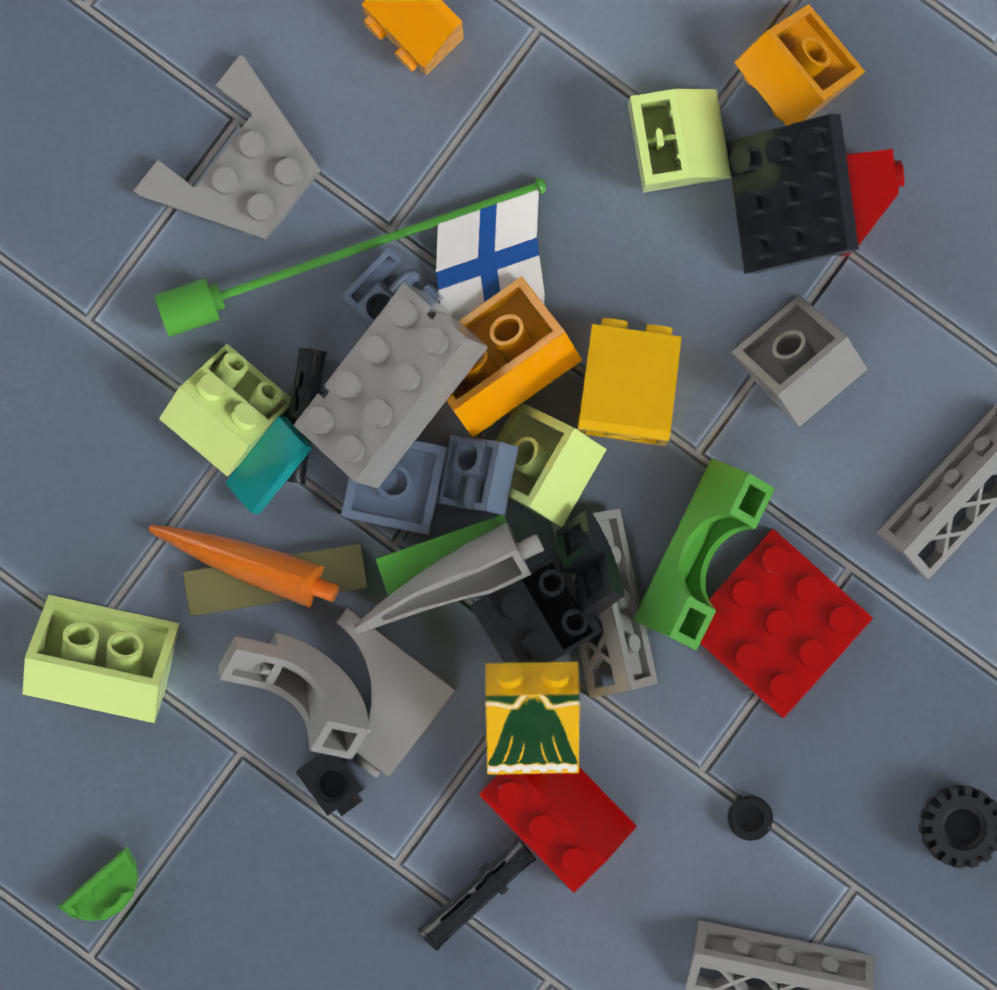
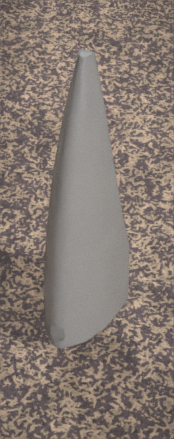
M508 522L445 555L411 578L354 625V629L358 634L422 611L463 599L493 593L531 575L525 559L544 551L543 545L537 534L517 543Z

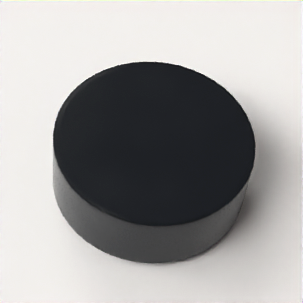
M744 795L734 800L727 812V822L731 831L743 840L754 841L761 839L770 831L773 824V813L768 803L762 798L755 795Z

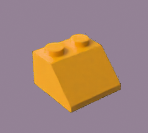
M364 0L362 3L363 13L367 16L362 21L364 25L380 41L387 36L398 48L394 52L395 56L411 72L418 68L426 76L464 39L463 21L442 0Z
M810 4L767 30L734 62L743 73L747 83L759 92L771 107L773 114L780 121L784 122L785 125L808 120L866 72Z

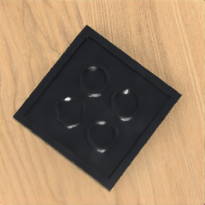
M826 114L727 142L744 274L762 273L859 250L841 114Z

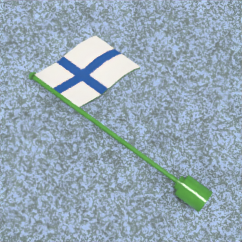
M535 178V183L223 291L219 290L217 283L208 286L206 278H202L154 295L167 334L169 337L220 320L218 311L226 309L223 302L224 299L438 226L436 279L438 292L443 296L440 300V305L454 316V320L459 321L521 276L544 304L545 292L537 242L538 198L539 194L541 195L546 191V182L542 178Z

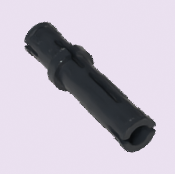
M303 347L298 348L299 353L293 387L289 386L288 396H291L288 419L293 425L316 395L324 394V392L320 391L325 357L327 356L326 351ZM304 436L305 439L311 444V441L306 436ZM310 452L288 478L287 482L306 483L305 478Z
M516 838L514 843L490 865L484 863L479 868L480 874L427 923L420 926L418 932L434 950L438 951L451 936L470 921L498 893L503 896L509 890L507 885L532 862L534 863L537 860L536 857L521 840Z

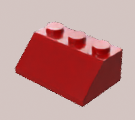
M580 767L579 773L497 774L479 791V796L573 893L614 854L637 827Z

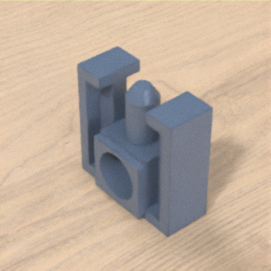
M389 246L341 295L369 325L377 318L372 311V302L376 296L385 294L391 299L403 283L414 287L419 281V273L415 269H408L390 286L384 282V279L405 260L392 246ZM427 284L422 290L437 302L443 298L431 284Z
M450 435L436 503L505 515L519 447L499 441Z

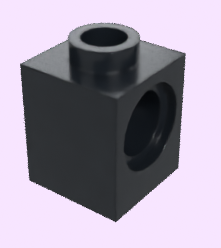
M321 753L296 771V774L327 816L337 810L342 817L363 801L358 793L364 790L366 786L346 758ZM334 770L340 772L345 777L346 788L342 794L333 796L323 790L321 779L325 772Z

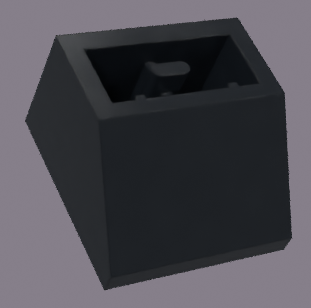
M558 554L530 569L531 575L487 594L470 605L504 663L553 662L603 632L595 617L581 612L578 588L568 571L562 570Z

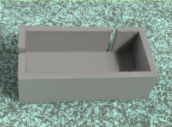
M403 283L326 382L324 387L329 391L327 396L317 394L295 422L294 426L354 482L378 488L488 346L461 322L454 320V316L428 293Z

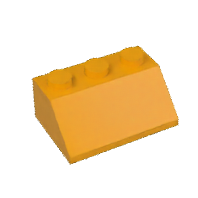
M522 276L458 321L487 345L488 348L446 402L471 437L474 438L582 361L566 332Z

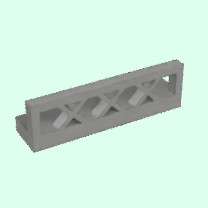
M997 404L877 532L886 543L904 555L919 574L927 580L931 578L997 507V480L989 492L983 493L984 483L991 475L997 474ZM967 507L965 518L958 525L952 526L954 515L961 508ZM936 540L935 550L923 561L918 554L930 541Z
M620 508L593 513L614 554L625 596L596 616L602 622L604 631L600 641L593 637L578 646L590 698L658 684L646 626L633 620L641 602ZM573 518L567 519L564 525L571 521ZM552 523L558 555L560 558L556 531L559 530L561 527L556 525L555 523ZM568 572L577 586L576 574ZM603 659L611 665L615 684L606 686L602 684L599 666Z
M699 920L695 931L693 956L686 977L685 989L790 990L795 987H801L809 990H874L875 956ZM700 967L718 970L724 976L713 979L698 976ZM757 978L764 980L768 985L758 988L748 986L745 981Z

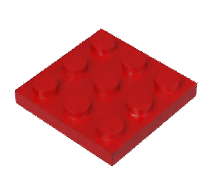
M772 528L709 598L716 612L700 645L784 719L871 622L873 617Z

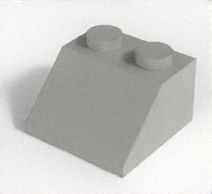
M800 295L732 351L734 357L772 402L798 427L803 425L868 370L848 337Z

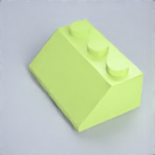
M48 595L25 655L22 694L155 723L166 690L180 623Z

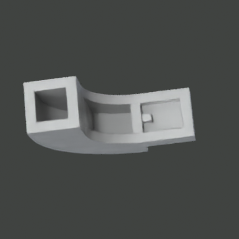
M276 632L270 643L235 636L218 665L220 680L269 690L289 701L299 711L305 721L310 751L352 759L370 730L364 701L352 680L329 657L298 639Z

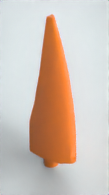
M156 524L149 526L148 530L150 533L195 559L244 583L310 608L314 596L334 602L338 594L339 585L321 579L325 566L285 552L215 534Z

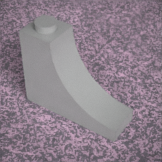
M347 608L337 623L346 630L359 647L369 670L372 690L371 709L368 718L370 730L357 750L360 757L356 762L376 778H378L381 772L390 777L456 689L378 629L373 628L357 634L354 625L362 617L350 608Z

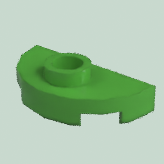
M125 847L58 907L70 917L86 921L107 920L122 911L133 898L139 879L137 861L129 847Z

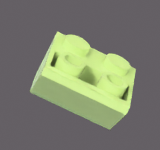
M670 89L630 96L628 109L643 193L731 178L716 89Z
M226 344L178 388L159 419L228 477L240 465L278 416L283 417L289 410L291 397L231 346Z

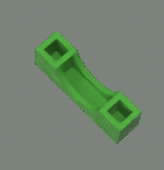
M711 458L633 620L697 651L716 612L706 592V574L709 563L719 546L730 536L743 530L756 529L775 488L749 472Z

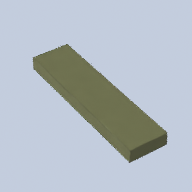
M361 544L292 554L293 556L325 566L321 579L339 585L338 593L368 588ZM213 567L183 572L190 616L290 601L244 583Z

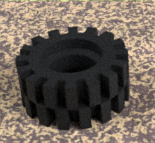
M962 785L942 788L937 791V795L934 797L930 796L926 801L928 805L920 813L922 822L919 824V832L922 833L924 846L928 848L932 856L947 865L962 869L964 867L979 866L978 863L982 861L988 862L993 858L991 854L994 850L997 851V803L994 799H991L987 796L988 794L981 790ZM958 809L970 810L978 820L979 827L975 838L965 844L953 843L945 832L947 817Z

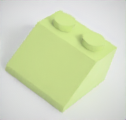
M524 403L513 409L495 440L519 447L508 498L560 527H563L607 450L574 427Z

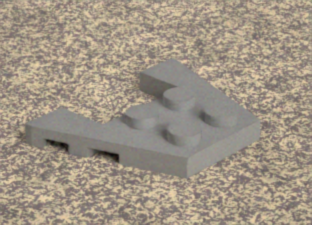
M239 55L216 84V88L247 111L251 117L196 187L190 185L157 160L133 192L140 198L166 205L177 211L189 213L226 228L267 241L321 170L250 64L242 55Z

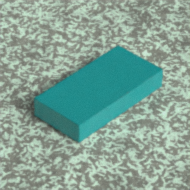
M278 416L225 484L250 513L260 514L313 449V446L288 418Z

